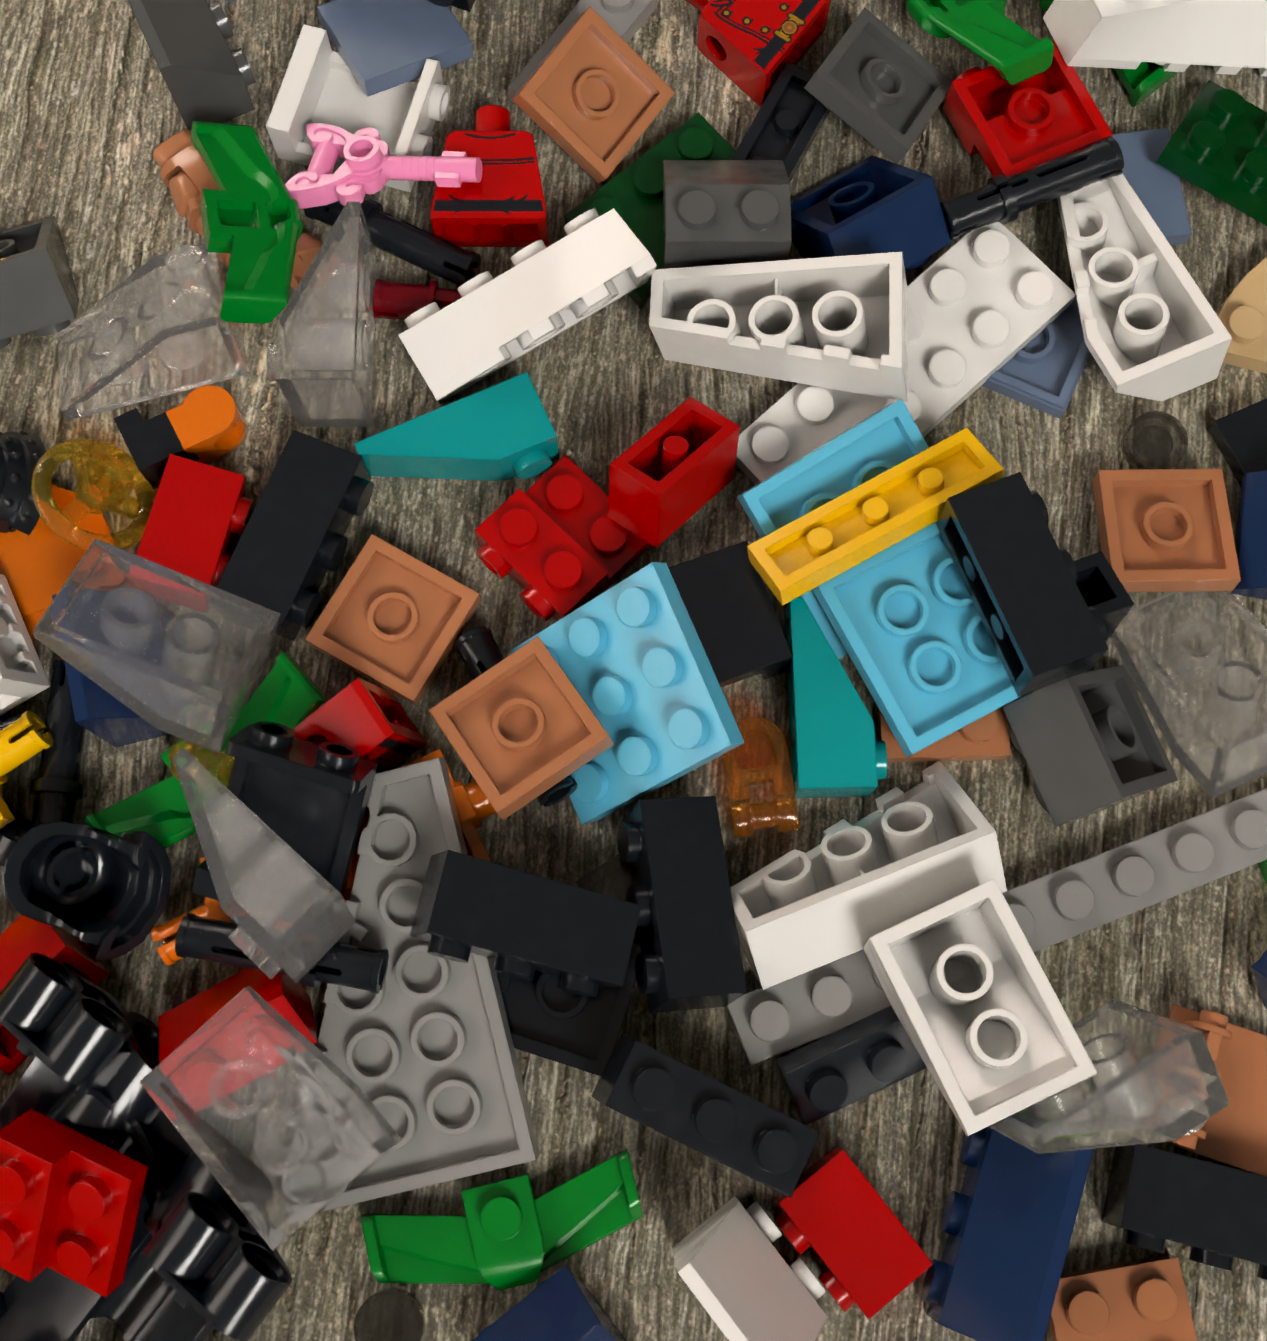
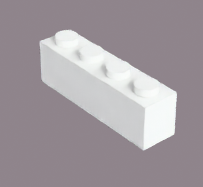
M1054 0L1043 16V20L1067 66L1136 70L1141 62H1152L1163 66L1164 71L1185 72L1190 65H1207L1214 67L1215 74L1236 75L1244 67L1259 68L1260 75L1267 77V0Z
M595 208L584 212L563 227L567 233V236L548 247L545 246L542 240L526 246L510 258L514 264L513 268L494 279L489 271L483 272L457 289L462 298L441 310L437 303L433 302L414 312L404 320L409 329L398 336L439 405L647 283L657 265L648 250L614 208L601 216L598 215Z
M940 760L921 771L923 782L905 793L898 787H895L875 799L878 809L852 825L845 819H842L824 830L825 837L822 839L821 844L812 850L804 853L793 849L730 888L740 945L763 990L863 950L869 937L992 879L996 880L1002 893L1007 891L995 829Z

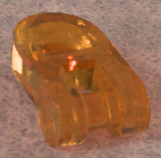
M749 717L738 721L736 724L745 743L722 755L733 838L753 836L754 829L775 826L778 832L798 830L797 805L788 747L783 732L774 723L764 718ZM771 783L773 801L750 804L748 786Z

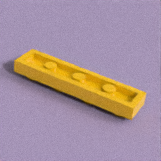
M965 428L748 545L749 561L783 606L938 521L947 498L1004 478V468L970 430Z

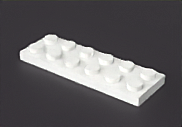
M999 221L967 233L907 286L908 384L907 402H903L922 436L925 437L985 383L990 375L996 370L998 371L1015 356L1016 352L1024 348L1049 323L1064 312L1076 297V294ZM797 383L739 435L735 464L756 485L897 400Z

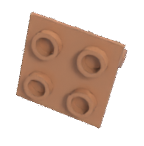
M1172 1004L1138 1133L1233 1167L1267 1177V1035L1228 1022L1229 1018L1213 1011L1201 1010V1013Z

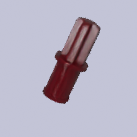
M376 279L373 292V317L378 319L405 320L414 312L433 302H436L441 310L462 297L458 290L439 288V283L435 280H431L430 285H415Z

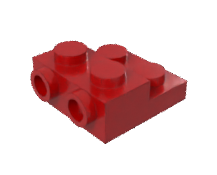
M1054 40L1052 41L1054 53L1051 66L1046 71L1014 85L1009 84L1002 79L993 66L984 69L980 67L971 68L951 82L943 111L968 155L972 156L980 153L992 176L1004 174L1008 177L1021 173L1044 162L1090 146L1106 137L1113 136L1112 131L1074 67L1066 65Z
M566 455L553 465L525 493L520 488L515 491L474 530L478 545L480 546L476 551V555L481 562L501 580L509 574L524 589L519 595L522 601L544 622L551 617L559 621L602 594L603 590L616 581L652 545L607 517L608 495Z
M33 1109L28 1110L5 1127L0 1128V1267L28 1282L32 1281L48 1267L107 1297L124 1280L148 1166Z

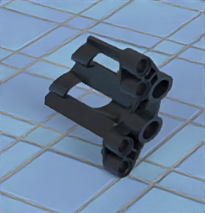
M31 953L0 992V1023L19 1040L15 1047L23 1055H34L0 1106V1128L5 1127L28 1110L33 1109L148 1166L123 1283L107 1297H104L48 1267L30 1282L16 1276L5 1292H0V1341H73L89 1319L106 1317L115 1321L122 1332L123 1341H203L213 1327L233 1339L248 1341L292 1282L291 1273L270 1237L265 1232L258 1213L265 1205L266 1194L256 1170L244 1153L233 1142L223 1135L216 1133L201 1108L198 1110L193 1108L160 1066L159 1030L151 1020L142 1014L132 1011L127 1012L107 991L60 962L44 954Z

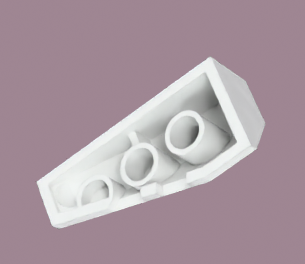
M1124 175L1112 176L1058 197V206L1085 344L1115 393L1162 402L1217 379L1232 337Z

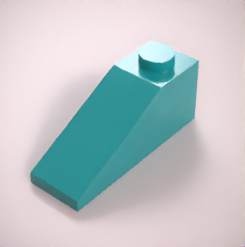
M527 372L354 443L358 455L362 456L370 476L506 481L517 476L519 479H528L546 471L551 466V461L559 458L557 435Z
M797 597L788 602L784 614L785 638L793 656L787 670L792 798L869 797L878 787L877 779H886L887 749L885 741H875V727L872 717L804 598Z

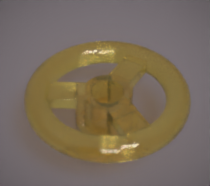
M76 438L66 440L54 445L40 457L32 475L31 491L38 513L46 525L66 542L84 550L110 553L125 550L141 541L155 499V491L153 486L150 485L138 470L134 459L120 448L95 439ZM70 459L77 476L78 486L75 489V499L59 510L52 494V477L56 469L63 462ZM132 489H134L137 499L128 496ZM110 511L133 519L131 524L125 529L110 534L93 533L76 526L89 513L102 514Z

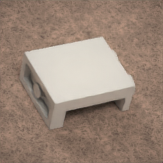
M303 24L266 128L278 158L309 166L313 156V150L306 134V126L309 123H323L340 127L353 135L357 130L365 127L375 128L379 132L381 140L385 141L388 145L391 155L432 156L433 139L430 135L435 121L442 122L447 114L450 101V87L444 85L440 62L427 58L420 78L367 97L339 52L332 51L327 31ZM345 158L337 159L333 170L334 173L344 163ZM389 180L384 186L411 192L415 181Z

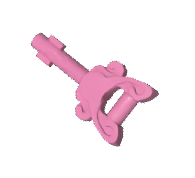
M309 123L306 126V134L313 150V156L307 172L300 171L291 177L285 186L291 197L297 200L299 209L324 206L340 201V204L345 207H356L364 202L365 194L377 193L389 180L436 182L437 187L460 188L462 182L479 183L482 179L483 169L481 159L479 157H467L466 152L443 151L442 155L438 157L391 155L388 145L385 141L381 140L380 134L375 128L365 127L357 130L353 135L340 127L323 123ZM345 158L344 163L332 174L337 159Z

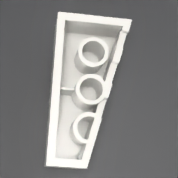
M903 252L655 269L651 275L649 327L664 360L893 400L902 399L907 402L908 289Z

